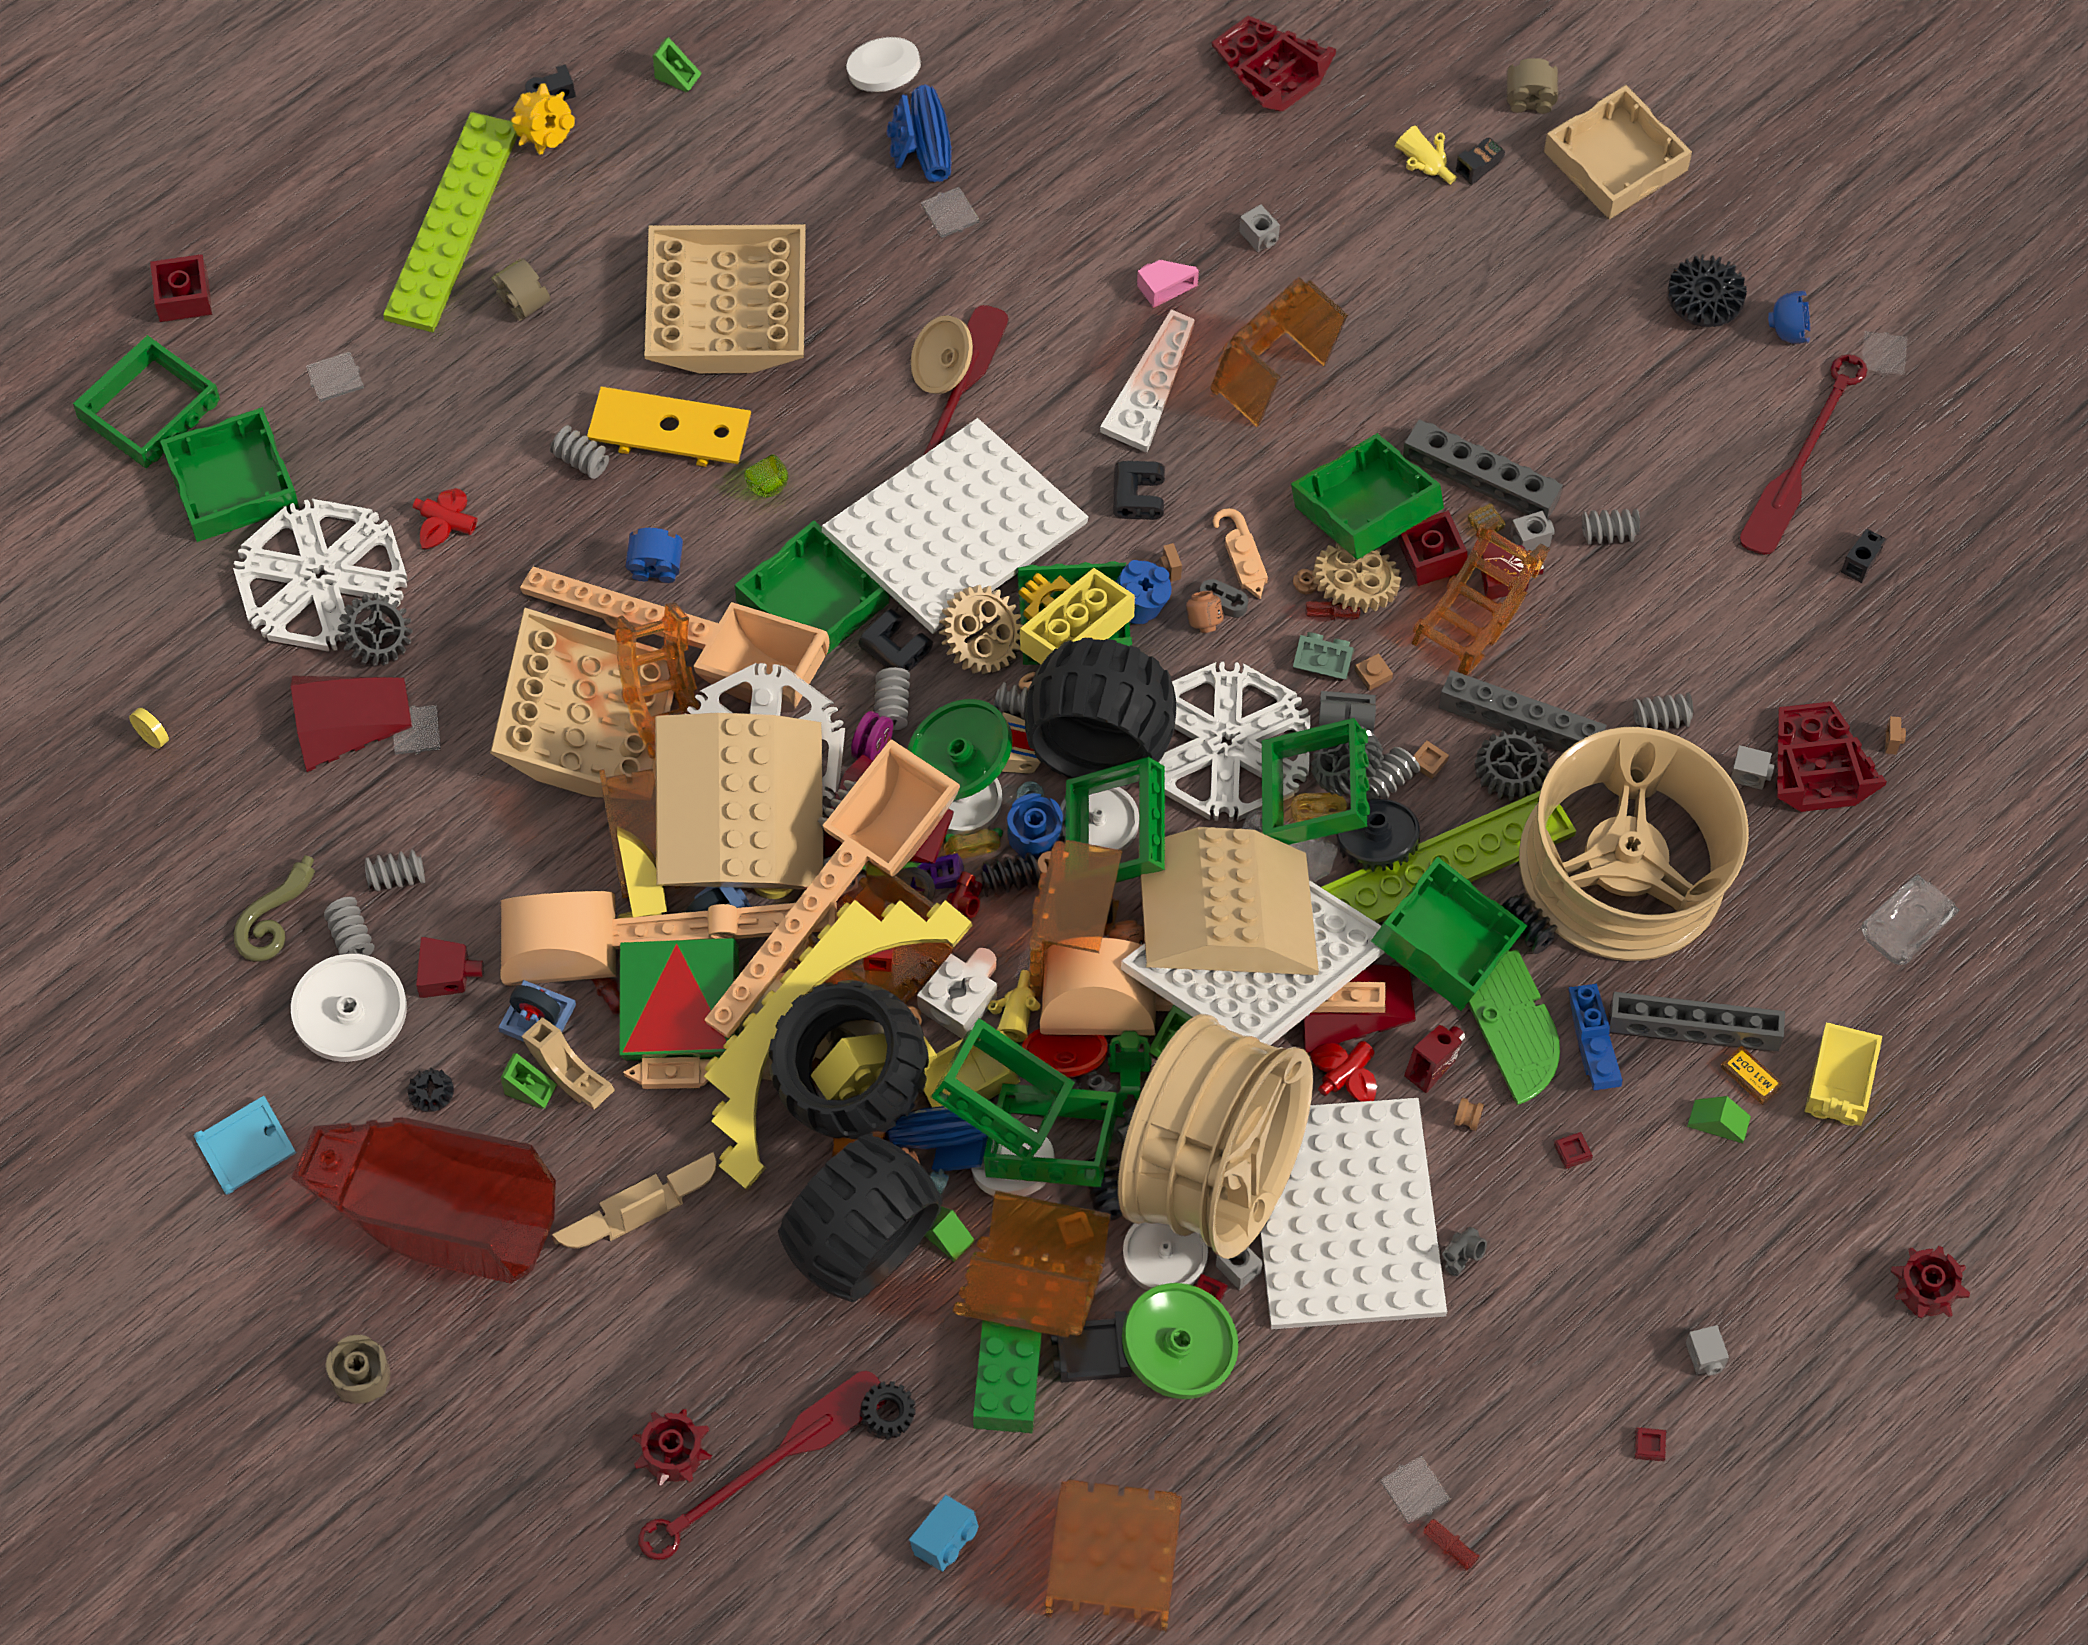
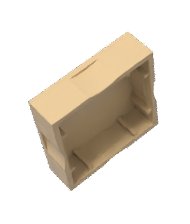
M1627 85L1599 101L1589 111L1571 118L1547 133L1544 153L1608 219L1613 218L1688 171L1692 151L1668 127L1664 126L1654 117L1650 109Z

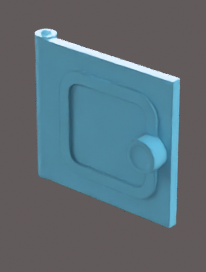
M265 1096L260 1097L204 1132L198 1131L194 1134L196 1142L225 1194L232 1193L247 1182L296 1154L294 1147Z

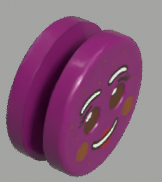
M868 711L861 718L855 730L851 744L852 758L858 760L862 755H865L874 761L891 740L893 733L892 719L887 716L879 717L878 713Z

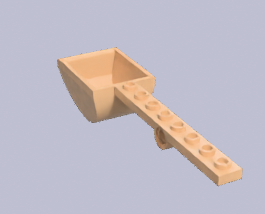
M532 567L520 586L523 594L603 618L605 623L616 631L627 632L629 627L703 649L693 667L695 672L710 684H714L755 663L767 664L766 672L768 675L773 671V664L785 666L810 684L829 649V636L824 630L733 602L729 605L720 622L716 623L536 567ZM743 682L725 691L736 698L751 703L752 686L748 682ZM784 686L781 712H793L803 695L790 686Z
M890 740L823 824L824 830L840 841L842 845L704 1019L705 1022L729 1039L789 961L795 962L806 950L810 934L864 865L870 861L890 876L896 875L919 850L955 799L960 785L895 741Z
M564 892L501 900V980L504 985L514 986L521 985L524 980L537 984L616 977V949H620V942L741 939L770 936L795 903L744 908L719 904L710 906L708 911L615 919V894L613 892ZM835 902L813 932H821L828 924L831 927L837 921V902Z
M1079 938L1053 944L1044 953L1043 996L1040 1016V1032L1042 1034L1121 1035L1124 1031H1136L1138 1035H1155L1156 1011H1170L1174 1004L1121 970L1122 960L1142 946V944L1112 938ZM1348 982L1312 1012L1385 1013V982Z

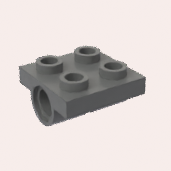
M1321 691L1318 726L1355 718L1360 726L1374 733L1376 695Z

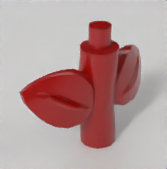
M454 488L442 491L437 498V502L429 498L425 501L418 498L415 499L413 508L421 511V516L428 518L423 522L420 530L422 549H430L443 543L449 537L451 529L472 535L478 518L460 513L467 505V497L462 490Z
M1360 1041L1349 1055L1344 1048L1334 1043L1324 1044L1313 1050L1310 1054L1312 1062L1317 1068L1327 1072L1322 1078L1323 1083L1318 1087V1091L1323 1096H1327L1331 1091L1337 1092L1345 1085L1349 1094L1359 1102L1374 1101L1377 1089L1374 1075L1364 1068L1375 1055L1373 1048L1365 1041Z

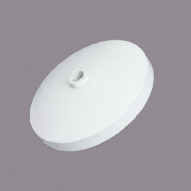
M362 954L337 955L316 964L301 978L291 1000L293 1025L303 1044L315 1054L339 1062L363 1060L384 1050L401 1031L407 1012L406 995L396 973L382 961Z

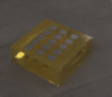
M1491 503L1468 514L1469 522L1481 539L1505 527L1504 520Z

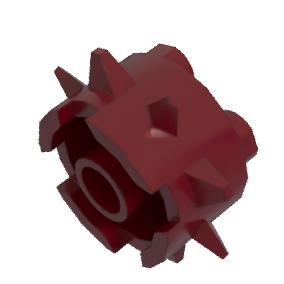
M1938 1246L1935 1251L1929 1248L1918 1252L1910 1247L1908 1249L1910 1258L1905 1266H1893L1890 1271L1899 1279L1897 1284L1898 1293L1894 1296L1895 1299H1901L1912 1310L1913 1314L1921 1319L1926 1316H1935L1942 1313L1951 1317L1953 1316L1951 1306L1954 1300L1969 1298L1970 1292L1961 1285L1963 1279L1962 1272L1966 1269V1266L1959 1265L1951 1255H1944V1250L1941 1246Z
M682 1409L679 1414L666 1413L664 1417L656 1412L651 1413L652 1422L650 1421L647 1424L643 1433L632 1436V1439L641 1445L643 1453L634 1464L636 1469L647 1468L650 1473L657 1477V1485L660 1486L665 1481L692 1482V1474L697 1471L702 1460H711L712 1458L711 1454L703 1450L701 1441L710 1430L708 1425L695 1426L693 1421L687 1417L686 1409ZM672 1445L677 1446V1448L669 1450Z

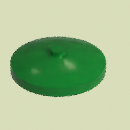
M963 699L948 703L927 716L915 730L907 750L960 785V789L954 800H959L985 789L1000 775L1011 754L1013 743L1012 731L1005 717L992 704L977 699Z

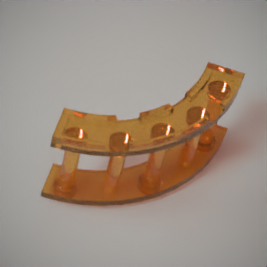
M1496 516L1487 524L1485 522L1481 524L1476 532L1478 539L1459 574L1452 576L1446 587L1448 589L1426 618H1420L1413 628V632L1416 634L1411 644L1417 646L1425 637L1431 639L1459 656L1458 659L1461 663L1457 672L1467 676L1484 658L1485 655L1481 653L1488 644L1493 646L1514 617L1528 594L1525 588L1531 577H1537L1550 548L1540 544L1533 551H1526L1496 533L1495 528L1499 522V518ZM1489 541L1522 560L1521 563L1524 566L1519 576L1513 577L1481 558ZM1475 567L1508 586L1510 592L1503 603L1499 602L1497 604L1465 584ZM1459 593L1492 613L1493 619L1486 628H1479L1449 610V607ZM1443 618L1475 637V642L1470 647H1463L1435 630L1434 627Z
M675 602L665 604L662 620L633 627L623 615L619 616L617 629L614 632L617 643L618 667L623 688L621 692L622 699L628 706L634 725L646 746L649 757L654 760L655 717L691 714L687 710L689 706L697 710L701 707L694 695L697 687L691 666H686L684 651L688 650L689 617ZM664 631V645L662 649L636 655V638ZM665 659L667 661L669 679L641 686L637 666ZM672 690L675 693L679 709L651 716L644 697Z

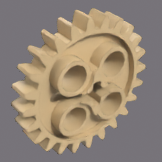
M1336 542L1335 548L1328 545L1326 551L1322 550L1320 552V556L1316 558L1312 575L1315 576L1313 582L1319 584L1317 590L1325 591L1324 598H1334L1333 605L1340 602L1342 603V609H1346L1349 605L1352 606L1353 612H1356L1357 608L1361 607L1364 613H1367L1368 607L1377 611L1379 605L1385 608L1387 602H1393L1394 596H1397L1401 578L1398 577L1400 570L1395 569L1396 562H1388L1389 554L1380 555V548L1371 551L1357 560Z
M981 585L974 586L973 588L967 587L963 589V592L955 593V598L947 601L950 607L942 609V612L947 616V618L939 620L941 624L946 626V629L939 631V634L946 635L947 637L942 642V645H950L951 648L947 651V655L955 653L954 663L963 661V670L971 667L972 673L981 671L982 674L999 671L1000 667L1003 668L1009 665L1008 660L1016 658L1013 652L1020 650V646L1016 643V641L1020 640V634H1017V630H1020L1023 625L1016 624V620L1021 617V614H1013L1012 611L1016 608V605L1008 606L1009 596L1000 598L1001 590L999 589L992 592L991 586H986L983 589ZM982 606L986 610V616L982 613ZM996 616H998V621L984 628L980 632V635L972 637L967 643H965V639L968 636L976 633L977 631L982 629L984 624L991 622ZM962 620L966 623L967 630L963 628ZM996 629L1000 631L1001 639L997 636ZM977 643L981 646V653L977 650Z

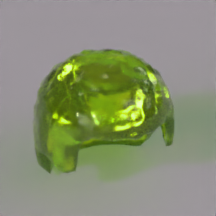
M773 454L760 460L744 472L748 488L761 498H769L779 494L788 483L789 476L786 466Z

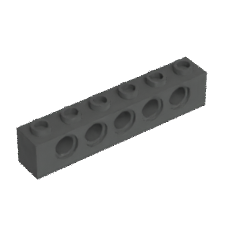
M1419 419L1404 444L1403 457L1528 515L1543 511L1548 520L1560 500L1563 485L1555 479L1540 475L1529 467L1518 465L1505 456L1496 455L1481 445H1474L1457 434H1450L1439 429L1432 423H1426Z
M1450 670L1439 702V708L1499 730H1504L1510 734L1513 729H1515L1516 735L1520 736L1525 731L1527 739L1535 736L1536 743L1563 753L1582 739L1605 731L1607 726Z
M1613 992L1609 1006L1608 1023L1610 1027L1609 1032L1779 1052L1784 1038L1785 1011Z

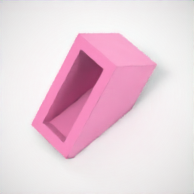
M1158 260L1152 264H1146L1138 270L1137 286L1152 307L1155 308L1198 286L1199 271L1193 266Z

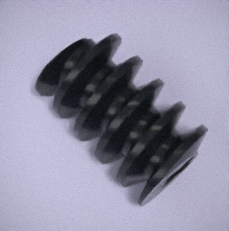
M1031 852L1026 853L1025 861L1019 854L1015 855L1014 864L1009 857L1004 858L1003 866L998 859L993 860L992 868L987 861L982 863L981 880L986 897H988L990 888H992L996 895H999L1000 886H1003L1005 891L1009 893L1011 884H1014L1019 891L1023 881H1025L1028 888H1032L1033 879H1036L1039 886L1042 885L1039 866Z
M1526 892L1519 896L1514 895L1501 906L1527 925L1519 937L1525 939V944L1528 947H1532L1534 954H1538L1553 942L1554 933L1558 927L1554 924L1547 928L1550 918L1547 916L1541 920L1539 919L1543 910L1539 908L1532 911L1536 903L1534 900L1525 903V900L1528 898Z
M1111 1156L1107 1158L1101 1187L1087 1186L1090 1189V1198L1093 1200L1092 1206L1096 1210L1095 1217L1099 1221H1112L1123 1216L1118 1198L1119 1177L1117 1176H1119L1120 1168L1113 1167L1119 1162L1117 1157ZM1092 1158V1159H1090V1160H1088V1161L1094 1162V1161H1095V1158Z

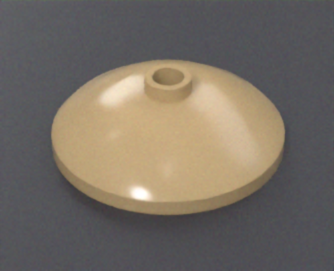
M940 316L930 321L918 335L912 350L911 370L915 382L922 390L932 394L946 393L953 389L965 376L971 363L973 346L970 331L963 321L953 316Z

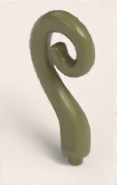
M304 855L301 863L295 862L282 885L254 901L238 918L234 929V944L240 955L247 960L255 962L266 961L275 957L282 950L285 944V931L276 921H260L253 929L255 938H261L265 933L273 934V940L267 946H253L248 939L249 931L253 923L262 914L298 897L308 887L315 874V870L311 867L314 862L312 857Z

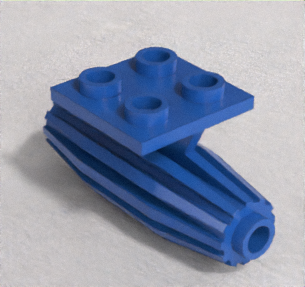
M920 85L911 93V115L907 95H902L899 104L894 107V117L892 122H889L887 125V136L891 137L892 142L890 153L891 157L895 159L896 168H901L906 155L916 151L926 178L929 181L941 182L944 179H948V176L951 175V141L946 114L936 90L928 85Z
M944 1106L923 1108L912 1111L908 1115L904 1114L895 1121L896 1126L887 1130L888 1139L898 1147L936 1148L932 1166L934 1172L982 1166L988 1136Z

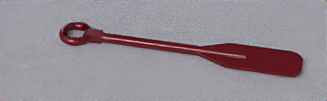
M988 305L979 306L973 311L967 325L973 346L970 366L963 379L953 388L923 455L940 444L961 395L987 372L1008 325V315L1005 311Z
M1841 355L1832 362L1830 371L1836 381L1833 385V390L1793 465L1765 487L1741 533L1740 543L1744 548L1762 555L1771 554L1777 548L1801 502V471L1847 386L1856 385L1866 377V363L1856 355ZM1842 362H1848L1855 366L1859 365L1860 369H1858L1855 378H1849V376L1837 373L1842 366Z
M861 1371L800 1413L779 1448L674 1521L654 1519L647 1522L641 1528L638 1536L641 1551L647 1557L654 1560H665L671 1557L678 1550L681 1532L783 1458L823 1449L855 1427L863 1419L862 1416L860 1417V1406L867 1391H870L872 1386L879 1385V1379L869 1371ZM886 1400L877 1404L876 1411L886 1403ZM656 1525L666 1526V1531L670 1537H675L674 1545H668L662 1549V1554L653 1553L654 1548L650 1545L649 1541L644 1542L645 1533L651 1534L657 1529Z

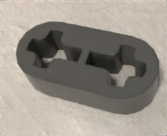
M1208 579L1201 584L1200 591L1216 590V594L1213 593V595H1217L1221 599L1224 614L1237 618L1247 612L1248 597L1244 592L1215 579ZM1236 601L1241 602L1240 605L1238 604L1236 605V607L1231 606V604L1235 603Z

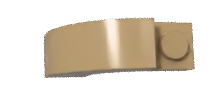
M543 1017L522 1035L525 1044L540 1066L578 1103L583 1101L591 1108L596 1109L615 1091L610 1082L594 1072L579 1059L566 1042L561 1030Z

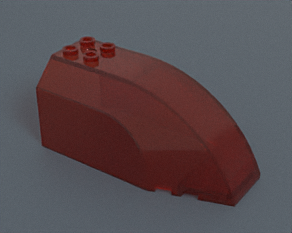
M404 1117L393 1118V1121L379 1123L377 1120H370L366 1124L360 1125L341 1123L314 1126L291 1177L295 1182L339 1212L373 1239L398 1254L431 1266L511 1284L533 1271L555 1218L556 1179L531 1144Z

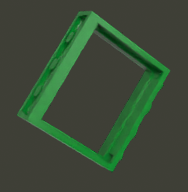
M147 335L73 403L79 420L147 469L152 463L157 462L164 453L161 440L185 433L190 428L195 427L201 417L217 406L220 397L217 386ZM155 361L198 392L199 395L145 446L140 448L97 416L96 413L149 364Z
M1355 718L1262 740L1263 834L1291 845L1367 827V815L1370 814V807L1366 799V791H1369L1366 767L1369 766V761L1365 752V744L1368 743V735L1366 729H1362ZM1349 743L1351 810L1284 825L1283 758Z
M1150 757L1066 780L1065 883L1110 875L1114 884L1140 877L1142 874L1165 870V766ZM1139 781V858L1089 872V795Z
M978 1018L964 1036L931 1098L1026 1162H1029L1043 1145L1075 1082ZM973 1045L1054 1099L1037 1132L955 1078ZM945 1089L950 1092V1095L948 1096L942 1091ZM1024 1143H1026V1144L1029 1145L1030 1147H1029V1149H1027V1148H1025V1147L1022 1146V1145H1023Z
M1003 1083L997 1107L1009 1115L1011 1113L1046 1115L1054 1099L1035 1086ZM1071 1089L1058 1114L1059 1117L1104 1120L1094 1162L1032 1157L1029 1162H1026L1017 1155L1001 1154L1002 1145L989 1137L984 1153L985 1176L987 1178L1101 1187L1118 1114L1116 1092ZM1009 1095H1014L1015 1099L1010 1098ZM1102 1103H1108V1105L1102 1106Z

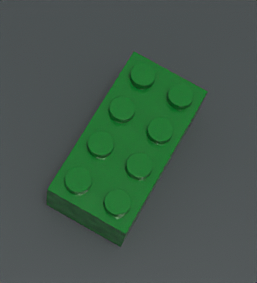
M984 1304L973 1429L1033 1434L1043 1328V1309Z

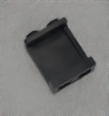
M1126 1311L1115 1312L1112 1319L1063 1323L1062 1317L1056 1318L1055 1327L1050 1328L1051 1345H1057L1058 1355H1053L1054 1373H1060L1061 1383L1132 1377V1368L1127 1361L1122 1343V1329L1127 1315Z

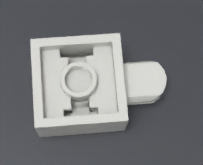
M978 948L966 963L950 954L917 995L918 1009L963 1039L978 1018L981 1019L988 1010L987 1005L990 1001L997 999V983L990 979L996 970L995 954L989 949Z

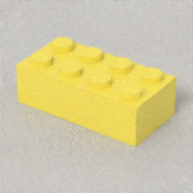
M1093 568L1020 628V650L1042 664L1047 656L1055 648L1058 649L1064 642L1070 640L1078 641L1082 638L1108 639L1134 618L1135 595Z
M885 1034L842 1038L811 1074L826 1100L843 1101L862 1094L876 1082L886 1061L888 1045ZM924 1036L929 1053V1065L924 1069L925 1073L930 1069V1064L937 1057V1054Z

